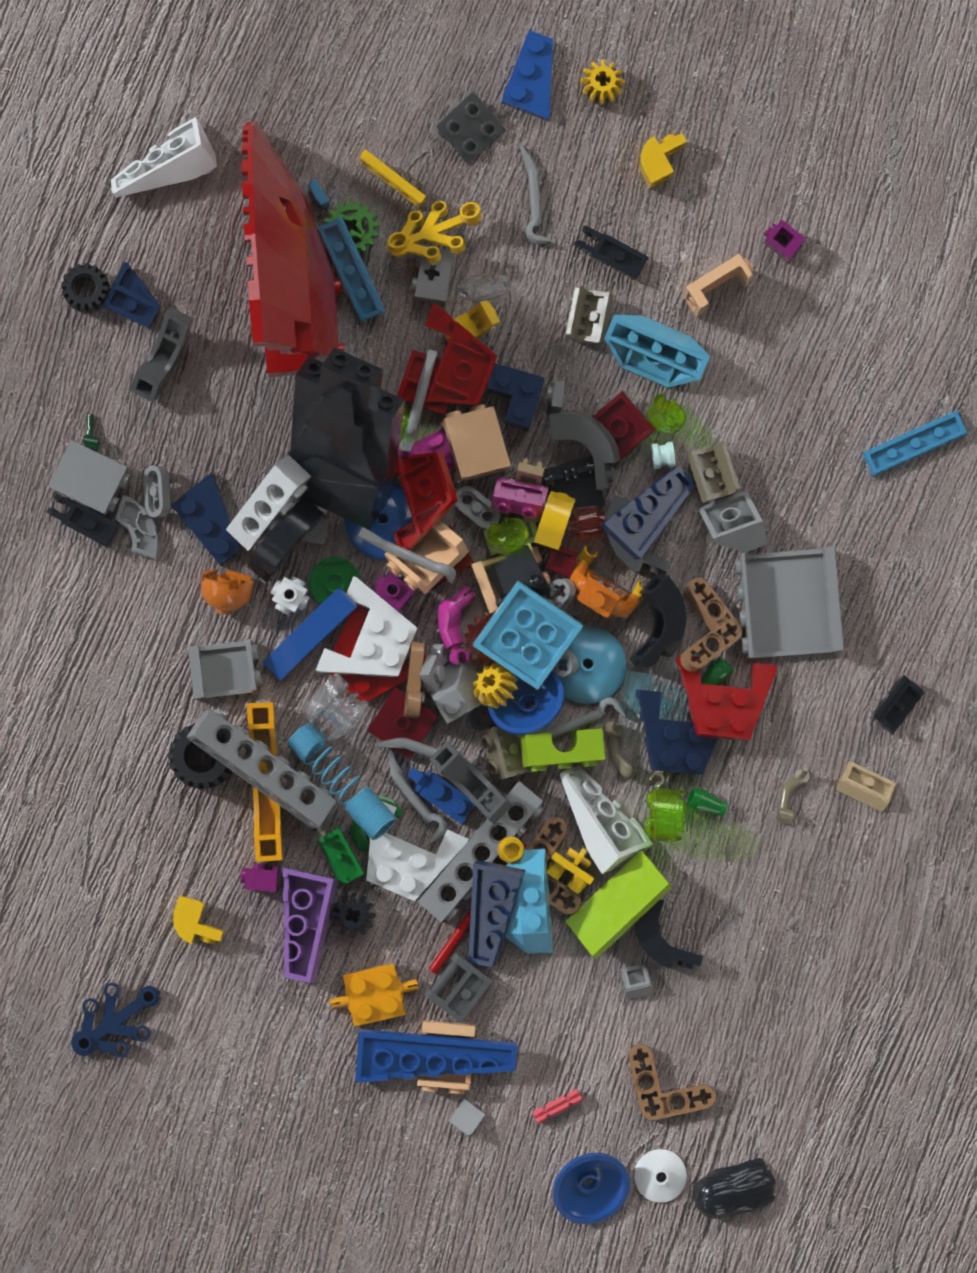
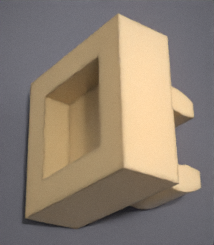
M527 458L522 463L519 462L515 480L541 485L544 472L542 463L538 461L537 466L527 464Z

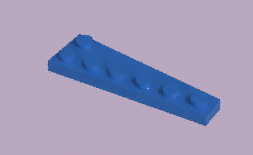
M359 1029L355 1082L386 1081L391 1078L413 1079L419 1076L440 1077V1075L446 1074L468 1075L471 1073L515 1071L517 1042Z

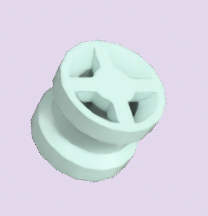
M672 441L667 442L665 445L651 444L654 470L660 469L662 466L675 467V453Z

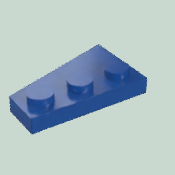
M531 30L528 31L501 103L547 121H549L552 38Z

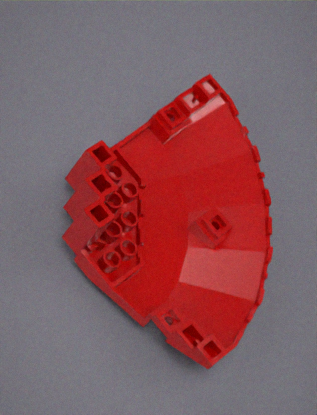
M246 122L243 125L241 150L242 155H248V159L242 160V176H248V181H242L243 199H249V207H243L244 216L250 215V223H244L245 243L251 242L252 256H246V266L253 267L254 280H247L252 342L254 347L266 346V368L269 377L296 375L308 356L324 363L334 347L345 352L344 343H339L337 295L342 294L341 280L335 279L333 268L305 194L258 122Z

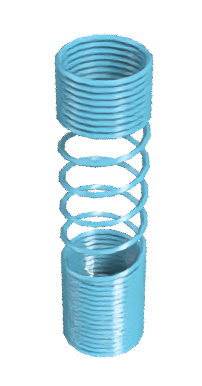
M307 723L290 737L287 746L291 748L303 764L310 765L314 763L312 767L313 775L323 773L321 784L332 783L330 794L341 793L338 803L347 804L345 811L349 813L371 840L380 838L395 824L397 817L369 786L364 787L354 798L341 802L343 794L360 779V776L355 777L345 788L332 792V788L337 780L351 769V766L346 767L333 780L324 783V776L330 768L342 759V756L336 758L326 769L315 773V766L320 759L332 751L333 746L326 749L319 758L306 763L305 761L311 759L324 747L327 739L313 723Z

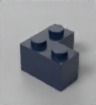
M498 363L494 364L487 392L511 399L504 424L530 431L544 385V377Z

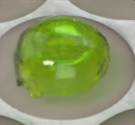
M664 393L653 398L647 416L654 429L662 433L674 434L684 427L687 417L684 410L677 404L676 399L665 400Z
M504 517V521L501 524L492 522L486 531V538L489 544L498 553L504 555L514 554L521 550L529 537L527 525L519 518L510 519Z

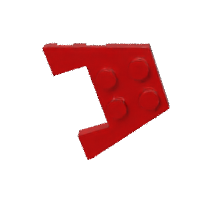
M434 303L425 326L449 335L450 339L431 386H428L424 402L479 405L498 355L439 305ZM405 377L398 397L405 401H414L419 381Z
M442 452L423 453L397 458L395 477L399 476L413 522L393 532L396 545L411 551L458 501Z
M357 605L355 610L349 615L333 652L348 658L351 657L369 609ZM425 654L423 657V665L427 657ZM410 656L404 661L398 677L330 674L362 704H365L407 680Z
M678 655L676 663L681 671V681L683 688L686 689L689 700L688 706L696 735L749 741L776 674L777 665L754 663L752 665L751 689L701 684V669L696 672L687 671L681 664V655ZM692 656L690 659L692 662H695L700 657Z

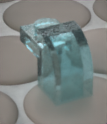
M626 670L622 686V697L628 709L640 716L641 708L639 699L636 698V689L650 690L652 675ZM661 698L659 715H665L666 711L671 712L674 700Z

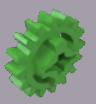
M348 199L344 207L339 202L336 203L338 210L335 212L330 209L329 214L332 218H325L324 223L342 216L346 225L353 226L356 224L357 231L351 230L349 233L353 241H359V243L355 244L357 250L361 249L366 254L367 245L375 246L372 238H379V233L374 231V229L380 227L379 222H373L377 217L376 213H368L370 210L368 204L361 208L360 200H357L355 205H351ZM348 212H356L354 215H349V216H345V215H344L345 213H348ZM365 219L369 224L368 234L362 229Z

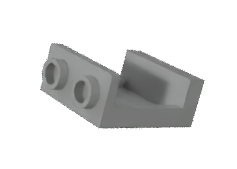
M71 440L48 487L108 516L109 512L113 513L119 504L120 499L117 496L121 488L126 489L130 482V469Z
M251 639L188 647L195 700L258 692V686H262L261 671H256L255 660H259L257 644L253 645Z

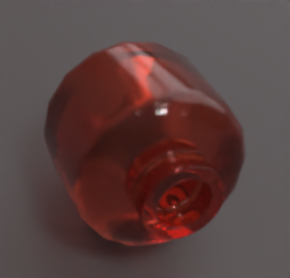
M596 506L575 508L573 510V517L568 520L569 533H575L578 541L600 539L602 532H606L600 526L605 521L604 511H600Z

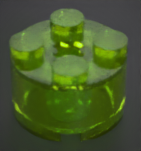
M654 788L653 792L647 793V808L651 809V816L645 820V834L650 836L651 840L683 842L684 838L679 836V832L685 831L686 803H684V800H681V796H686V790Z

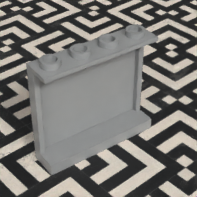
M835 546L824 547L823 549L758 554L741 553L739 555V560H735L736 576L741 578V586H737L738 602H743V612H739V623L741 628L745 627V638H741L742 653H747V659L833 653L844 650Z

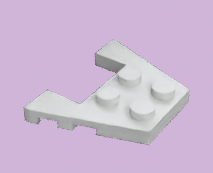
M353 576L346 594L357 605L369 609L368 615L351 657L348 658L324 648L316 672L398 677L417 627L357 577Z
M383 802L394 814L397 807ZM446 829L436 854L388 833H385L376 840H371L370 838L366 881L415 901L465 846L469 839Z

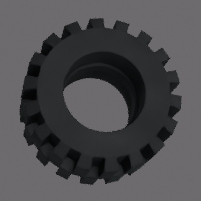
M195 724L186 726L180 733L174 736L175 739L169 747L171 748L170 753H168V759H170L171 763L169 765L171 770L174 771L176 778L181 780L183 784L198 789L214 788L220 783L225 782L233 771L218 760L212 769L205 772L196 771L190 766L187 755L189 748L194 743L186 737ZM218 730L216 734L217 740L223 744L225 742V734L223 731Z

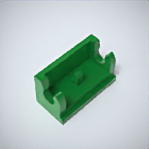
M337 828L317 840L341 886L365 874L341 828Z

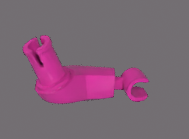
M464 586L452 599H444L438 608V630L446 650H452L449 655V661L454 665L460 663L458 654L463 663L469 661L468 652L464 649H459V646L463 643L459 628L461 610L476 599L473 591L467 594L470 590L467 586Z

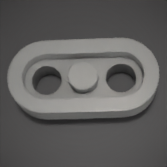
M152 465L146 469L143 477L145 509L149 516L163 518L169 513L171 507L169 475L165 467Z
M464 486L457 490L456 496L458 501L455 503V506L460 512L481 529L487 530L498 525L500 512L496 509H491V502L470 486ZM470 496L472 503L465 505L462 502L463 497ZM486 512L492 515V519L488 522L482 519V515Z

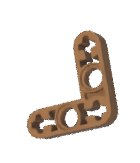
M702 578L691 580L684 589L685 597L711 630L681 654V664L689 672H696L742 636V628L710 584ZM699 588L701 592L696 594L694 590ZM708 598V601L703 604L702 601ZM708 606H714L718 610V617H713L709 614ZM730 629L733 633L723 640L720 635ZM707 639L715 642L717 646L716 652L708 649L706 646ZM700 651L703 656L692 662L690 658Z
M411 642L404 717L418 718L420 714L422 692H420V672L423 667L425 643Z
M560 818L548 819L527 849H533L538 843L545 844L548 848L546 855L547 863L567 833L566 823ZM559 822L562 834H555L551 840L556 841L552 847L548 841L540 839V836L544 833L547 837L551 831L548 828L549 824L555 825ZM547 874L548 880L554 883V891L549 894L550 904L565 914L575 913L580 906L579 896ZM559 887L564 889L560 894L567 898L570 895L574 897L573 902L576 904L574 908L568 907L564 909L563 901L558 898L556 903L551 901L557 894Z
M636 1044L630 1049L629 1062L639 1107L646 1119L658 1120L707 1109L714 1104L716 1099L715 1092L706 1084L661 1093L650 1048L644 1044ZM637 1049H642L643 1053H648V1057L644 1058V1063L646 1067L651 1065L652 1070H642L636 1073L635 1068H641L638 1059H633V1055L637 1054ZM648 1074L653 1077L654 1084L650 1089H643L639 1086V1079L642 1075ZM701 1089L711 1094V1097L707 1098V1103L703 1104L701 1100H694L695 1106L690 1107V1100L686 1092L692 1091V1097L700 1095ZM657 1091V1096L652 1095V1099L655 1105L659 1104V1108L655 1110L656 1114L651 1115L649 1111H645V1107L649 1106L648 1098L642 1099L641 1094H651ZM674 1095H682L684 1097L685 1105L683 1108L676 1110L671 1107L670 1100Z

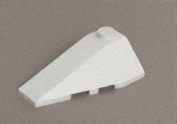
M197 117L167 134L170 139L160 147L152 146L149 149L150 153L145 159L132 162L112 178L111 186L114 197L193 180L201 175L209 174L216 168L215 152Z
M580 766L565 770L559 774L586 849L602 874L621 867L630 861L640 850L644 852L653 845L640 824L633 817L628 819L619 810L621 805L615 800L611 802L602 793V787Z

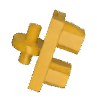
M570 847L566 854L574 859L573 862L554 851L547 874L558 880L565 869L569 870L574 875L567 884V887L577 894L585 888L587 883L590 885L594 880V876L578 866L580 863L588 868L592 863L584 857L587 852L586 848L583 847L578 853Z

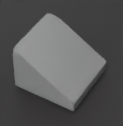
M646 963L621 968L628 1000L653 994Z
M464 1098L448 1121L470 1137L485 1114Z

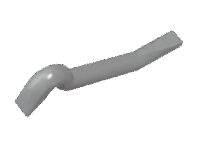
M519 143V149L528 171L532 219L526 227V236L532 243L550 244L552 242L551 239L533 233V229L539 227L542 221L538 169L530 155Z
M430 349L427 351L400 450L411 452L437 351Z
M364 527L359 533V537L385 552L427 570L444 574L451 584L456 577V571L450 565L435 562L388 542Z
M607 697L599 702L596 710L554 728L543 729L534 734L551 733L552 739L601 719L606 714L604 710L606 705H612L623 717H626L622 704L617 699Z
M395 738L374 743L375 746L405 748L430 758L439 750L408 738ZM476 755L470 761L475 767L478 764L480 756Z
M388 747L390 773L394 782L424 821L428 823L437 821L439 823V829L435 831L430 843H433L444 835L446 821L441 815L431 813L402 775L392 749Z

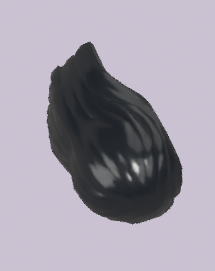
M756 1158L738 1165L722 1167L712 1171L697 1182L693 1190V1198L696 1208L705 1217L720 1219L755 1211L774 1202L775 1196L773 1194L775 1189L773 1186L776 1182L771 1171L767 1170L765 1162L761 1158Z

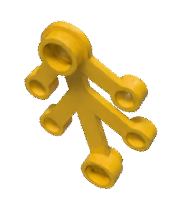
M436 201L432 204V210L425 223L420 211H412L408 214V220L402 231L395 232L388 238L387 250L392 256L396 257L404 256L407 253L423 256L430 264L440 261L441 254L439 248L436 246L425 247L418 245L422 241L447 246L452 253L459 254L465 250L463 238L460 236L451 237L442 233L464 224L468 226L477 225L482 218L480 206L475 202L465 203L460 209V215L437 224L439 218H443L448 214V208L444 201ZM422 226L419 232L412 234L415 228Z

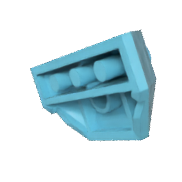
M614 315L604 338L620 367L668 388L700 380L710 358V355L691 336L640 315Z
M526 849L520 860L506 865L526 871L505 938L527 954L553 953L546 850Z

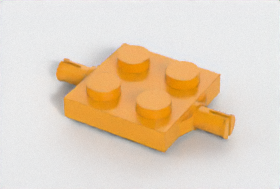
M393 962L343 974L345 996L330 998L329 1000L332 1010L347 1006L351 1012L355 1027L406 1015L403 1004L404 993L419 990L417 979L401 983Z

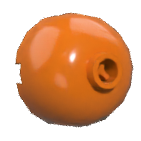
M207 570L202 573L201 594L204 601L209 606L215 608L217 613L231 614V611L239 610L248 603L252 595L254 580H251L249 575L231 570H226V574H217V570Z

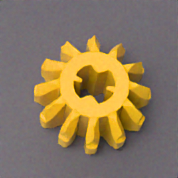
M605 59L601 60L599 67L596 62H591V69L585 68L583 70V74L586 77L581 78L580 82L582 85H585L583 94L591 93L589 99L591 102L596 97H599L601 105L604 104L605 97L610 102H614L613 94L620 96L622 90L619 87L624 86L625 80L619 78L623 73L622 70L613 71L616 65L614 62L610 63L609 67L605 66ZM600 78H605V86H600Z
M493 663L491 667L484 666L483 673H476L478 680L472 682L476 688L473 693L481 704L497 709L499 705L506 706L507 699H514L512 692L518 690L515 684L518 679L511 671L502 665Z

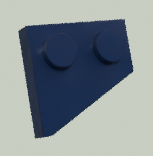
M124 262L103 307L150 330L161 306L129 263Z

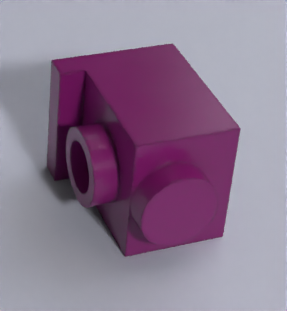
M783 220L777 225L772 223L764 233V236L767 237L764 244L783 258V261L786 263L791 260L806 240L804 236ZM780 237L786 240V244L783 246L777 242V239Z
M392 572L388 576L383 573L374 583V586L377 587L374 592L398 612L403 609L415 594V591ZM391 585L396 586L398 589L394 595L389 594L387 591Z
M253 863L252 868L241 869L240 883H244V889L277 892L280 865H273V869L269 870V864Z

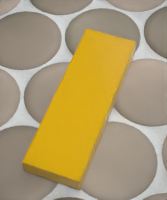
M364 149L359 156L360 163L419 209L425 205L427 199L423 193Z

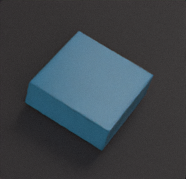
M314 179L307 185L309 192L320 210L323 211L330 207L329 200L317 180Z

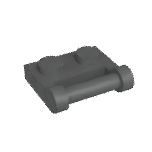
M455 952L450 958L452 960L432 988H428L423 995L458 1022L462 1023L493 980ZM462 967L467 972L446 1000H443L439 996L458 969Z

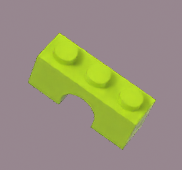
M603 729L572 731V743L566 752H560L554 747L551 733L520 736L523 767H531V772L547 770V765H556L557 769L572 768V763L582 762V767L598 766L597 761L605 760Z

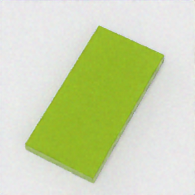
M640 850L565 922L592 957L597 959L673 886L649 857Z

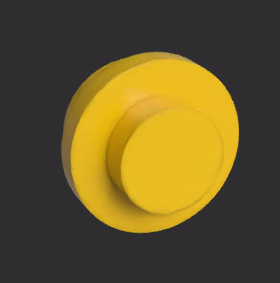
M505 837L498 845V855L507 863L517 862L524 853L523 843L516 837Z

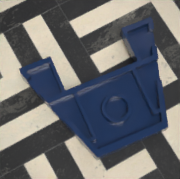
M636 689V698L639 699L641 712H639L640 718L644 723L646 733L644 738L651 770L703 775L718 738L697 736L693 722L659 719L662 692Z

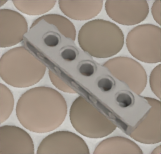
M210 709L201 714L187 735V739L310 828L321 826L336 803V800L330 797L329 790L322 786H315L310 782L311 778L307 774L299 770L296 772L289 767L290 763L285 758L271 754L266 744L249 738L247 736L248 732L239 725L233 726L226 721L227 717L222 712ZM218 730L223 731L225 734V742L223 744L217 740L216 734ZM240 745L246 749V757L244 759L238 755V747ZM261 760L267 765V772L265 774L259 770ZM281 776L286 777L288 780L286 789L280 785ZM302 791H305L309 796L307 804L301 801Z
M520 781L508 793L506 799L513 806L518 805L523 809L524 815L522 819L518 821L512 820L508 815V811L495 825L487 819L419 899L418 903L440 922L444 919L450 921L459 910L456 907L457 903L461 899L467 901L472 895L473 877L468 881H462L458 877V870L462 866H469L473 870V863L478 860L474 854L475 849L481 845L489 848L490 856L485 862L492 863L495 858L499 861L501 860L497 851L500 841L493 839L491 835L492 829L497 825H501L507 831L506 837L513 836L519 839L526 830L523 826L529 818L534 821L543 810L540 806L543 801ZM452 886L456 890V897L452 901H445L441 897L443 887Z

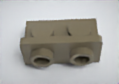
M498 726L480 731L481 746L486 752L488 771L494 781L531 771V767H523L520 740L522 735L510 734Z

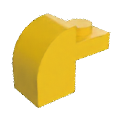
M671 133L661 139V144L658 143L655 136L645 143L639 164L641 174L649 189L673 177L674 170L667 157L686 147L687 140L683 133L678 135Z
M488 299L479 302L467 313L454 318L478 339L495 329V325L500 322L495 309L491 306ZM444 334V336H445V338H446V340H447V342H448L449 339H450V336Z
M550 492L534 539L535 543L559 550L575 498H571L561 492Z
M180 895L173 914V924L177 934L190 944L195 942L196 935H200V941L213 945L215 941H222L225 930L200 923L206 902Z

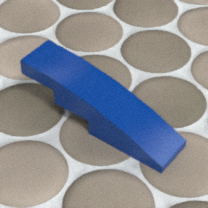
M339 587L263 661L264 665L280 681L283 680L355 610L357 604Z

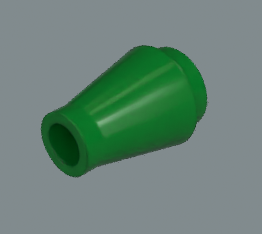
M719 656L716 660L713 659L700 683L720 686L732 677L731 674L734 669Z
M700 787L699 789L692 788L686 806L692 812L723 817L727 809V802Z

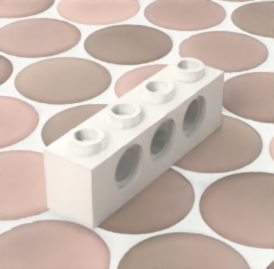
M287 455L273 466L226 530L248 551L255 545L259 546L268 535L269 530H272L281 520L280 516L282 514L286 515L295 505L293 499H298L307 490L308 487L305 484L311 476L294 459Z

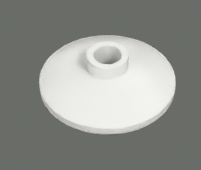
M656 1149L647 1152L639 1159L634 1171V1180L637 1189L645 1198L653 1202H668L675 1199L683 1191L687 1181V1172L683 1161L675 1153L665 1149ZM659 1172L666 1174V1179L662 1182L656 1179V1175Z

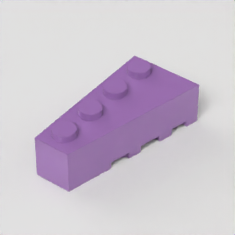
M283 868L284 977L307 983H316L339 880Z

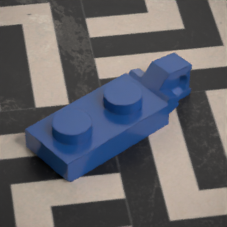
M412 768L407 775L418 783L415 790L419 792V795L460 824L463 823L475 806L465 794L429 770L423 775L415 768Z

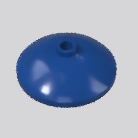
M395 483L393 494L369 530L393 544H396L393 532L413 522L403 487ZM380 515L388 516V521L385 524L378 521ZM345 519L347 535L357 550L370 558L387 560L384 555L385 551L359 537L362 526Z
M553 671L549 673L538 690L516 676L518 680L515 684L518 690L512 692L514 699H507L506 706L499 705L497 709L488 707L490 716L495 724L505 732L514 735L534 734L548 727L558 717L565 699L563 684L559 676Z
M588 1153L581 1155L566 1164L558 1173L552 1189L554 1204L559 1213L571 1222L593 1224L603 1221L615 1214L626 1201L630 1190L629 1174L625 1166L617 1158L609 1154Z

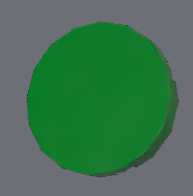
M335 556L325 558L310 573L309 586L311 594L318 603L322 604L339 587L347 593L353 576L361 581L359 571L353 563L345 558Z

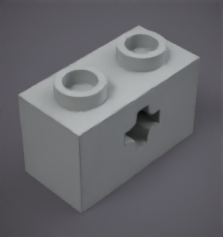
M439 248L441 259L435 264H430L426 261L425 257L417 255L415 267L419 268L418 278L413 277L411 293H415V301L446 306L454 261V253L450 250ZM431 270H435L437 275L433 278V281L429 280L428 275H426L430 274Z

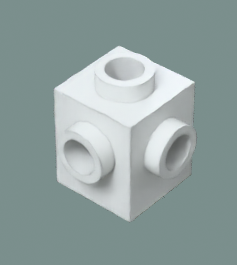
M294 576L290 580L284 577L282 582L277 580L271 591V594L274 595L272 601L277 604L275 609L286 615H289L290 612L297 615L299 610L303 611L310 600V597L307 596L309 591L304 588L306 583ZM287 590L294 591L292 599L285 598Z

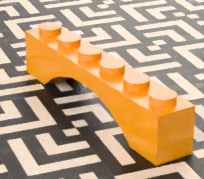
M248 703L249 738L254 741L259 740L269 747L268 751L277 756L275 703ZM261 760L259 770L265 774L267 772V765ZM253 786L255 862L284 860L281 806Z

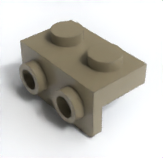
M576 286L570 298L571 310L569 318L565 323L566 336L575 342L604 345L614 295L610 292L586 290L582 286Z
M724 441L687 453L702 503L724 498L740 491L739 478L734 471L731 454Z

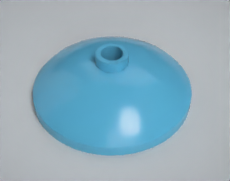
M583 626L568 647L578 659V669L573 675L559 676L563 684L567 699L581 704H594L612 696L618 690L626 673V657L621 644L612 634L598 627ZM590 659L593 662L592 668L586 669L583 666V661ZM562 660L564 662V666L562 668L568 669L566 666L568 661Z

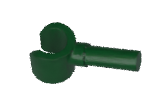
M88 414L87 431L83 443L85 447L97 452L100 438L93 436L94 415Z

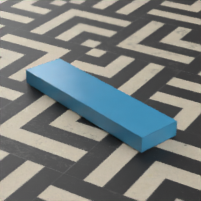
M342 216L318 226V232L360 321L363 322L385 312L383 303Z
M956 410L863 452L862 455L872 477L963 437L968 432Z

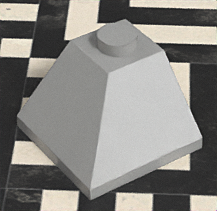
M747 490L698 508L714 543L743 553L768 544L763 520Z
M458 658L459 664L454 665L450 663L444 666L445 679L441 682L438 692H429L447 725L483 705L473 693L476 688L472 682L477 681L478 676L470 659L468 662L463 663L461 658Z

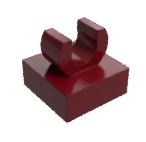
M561 546L559 550L552 548L545 570L570 578L579 552Z

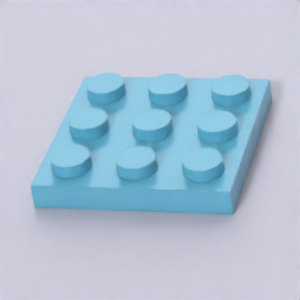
M517 580L476 638L473 646L538 690L582 629L583 624Z

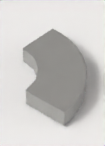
M122 495L115 520L123 524L130 532L132 538L131 552L157 560L160 543L154 520L138 502Z

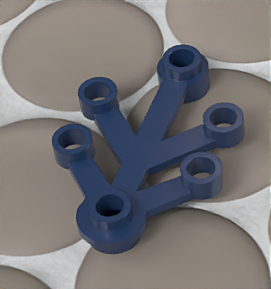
M117 983L107 984L104 988L106 1000L102 1023L94 1030V1013L99 1009V1002L95 998L86 999L82 1004L84 1011L82 1030L75 1033L71 1042L74 1052L80 1056H89L95 1050L114 1053L117 1057L126 1056L130 1050L127 1042L119 1041L112 1043L99 1040L107 1033L135 1037L140 1042L148 1040L151 1036L149 1027L145 1025L135 1027L122 1025L121 1023L144 1006H155L161 998L159 989L152 985L142 988L139 992V998L114 1015L116 1000L121 989ZM109 986L116 987L117 993L114 996L108 993ZM146 992L153 993L154 998L152 1001L145 1000L144 995ZM88 1001L95 1003L93 1011H89L86 1008ZM139 1029L147 1031L146 1038L138 1036ZM82 1038H86L89 1041L87 1048L81 1047L80 1040ZM119 1044H123L126 1047L124 1054L117 1052Z

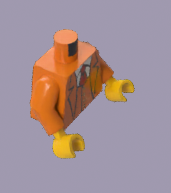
M586 545L578 555V562L570 577V580L575 584L576 599L605 618L616 616L621 618L628 617L638 606L640 600H645L639 593L643 589L641 587L643 580L637 582L632 594L624 591L589 568V565L597 557L598 552L595 551L593 555H590L587 552L588 546Z

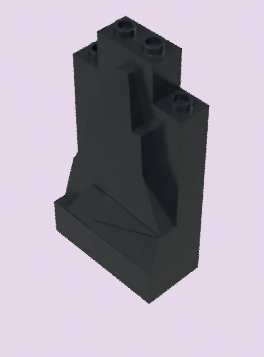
M334 347L324 363L308 356L296 373L291 447L287 455L294 459L311 476L305 484L308 487L307 490L299 498L305 496L314 505L370 530L393 494L405 400L381 389L383 369Z

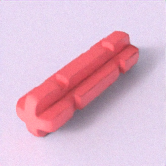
M574 1089L567 1093L566 1097L563 1095L546 1104L545 1108L540 1107L534 1110L533 1116L536 1122L542 1124L549 1117L553 1118L570 1109V1106L582 1103L583 1098L579 1091Z

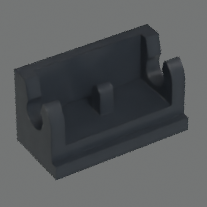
M905 675L900 676L869 718L893 735L918 700L923 696L924 690Z

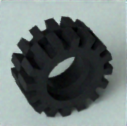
M84 263V265L77 264L76 268L72 269L71 267L68 269L69 273L67 275L64 274V282H61L62 294L68 304L79 312L86 311L91 313V310H99V306L104 304L110 290L108 279L102 270L98 269L95 265L91 266L89 263ZM91 279L94 281L96 289L93 295L84 298L77 294L76 286L80 280Z

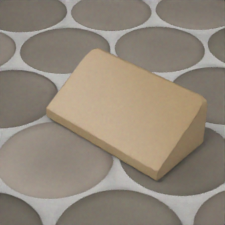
M849 761L836 790L882 812L889 804L897 783Z

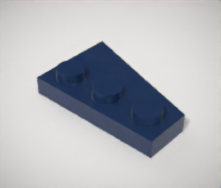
M212 473L171 505L220 566L241 550L238 541L226 530L231 522Z

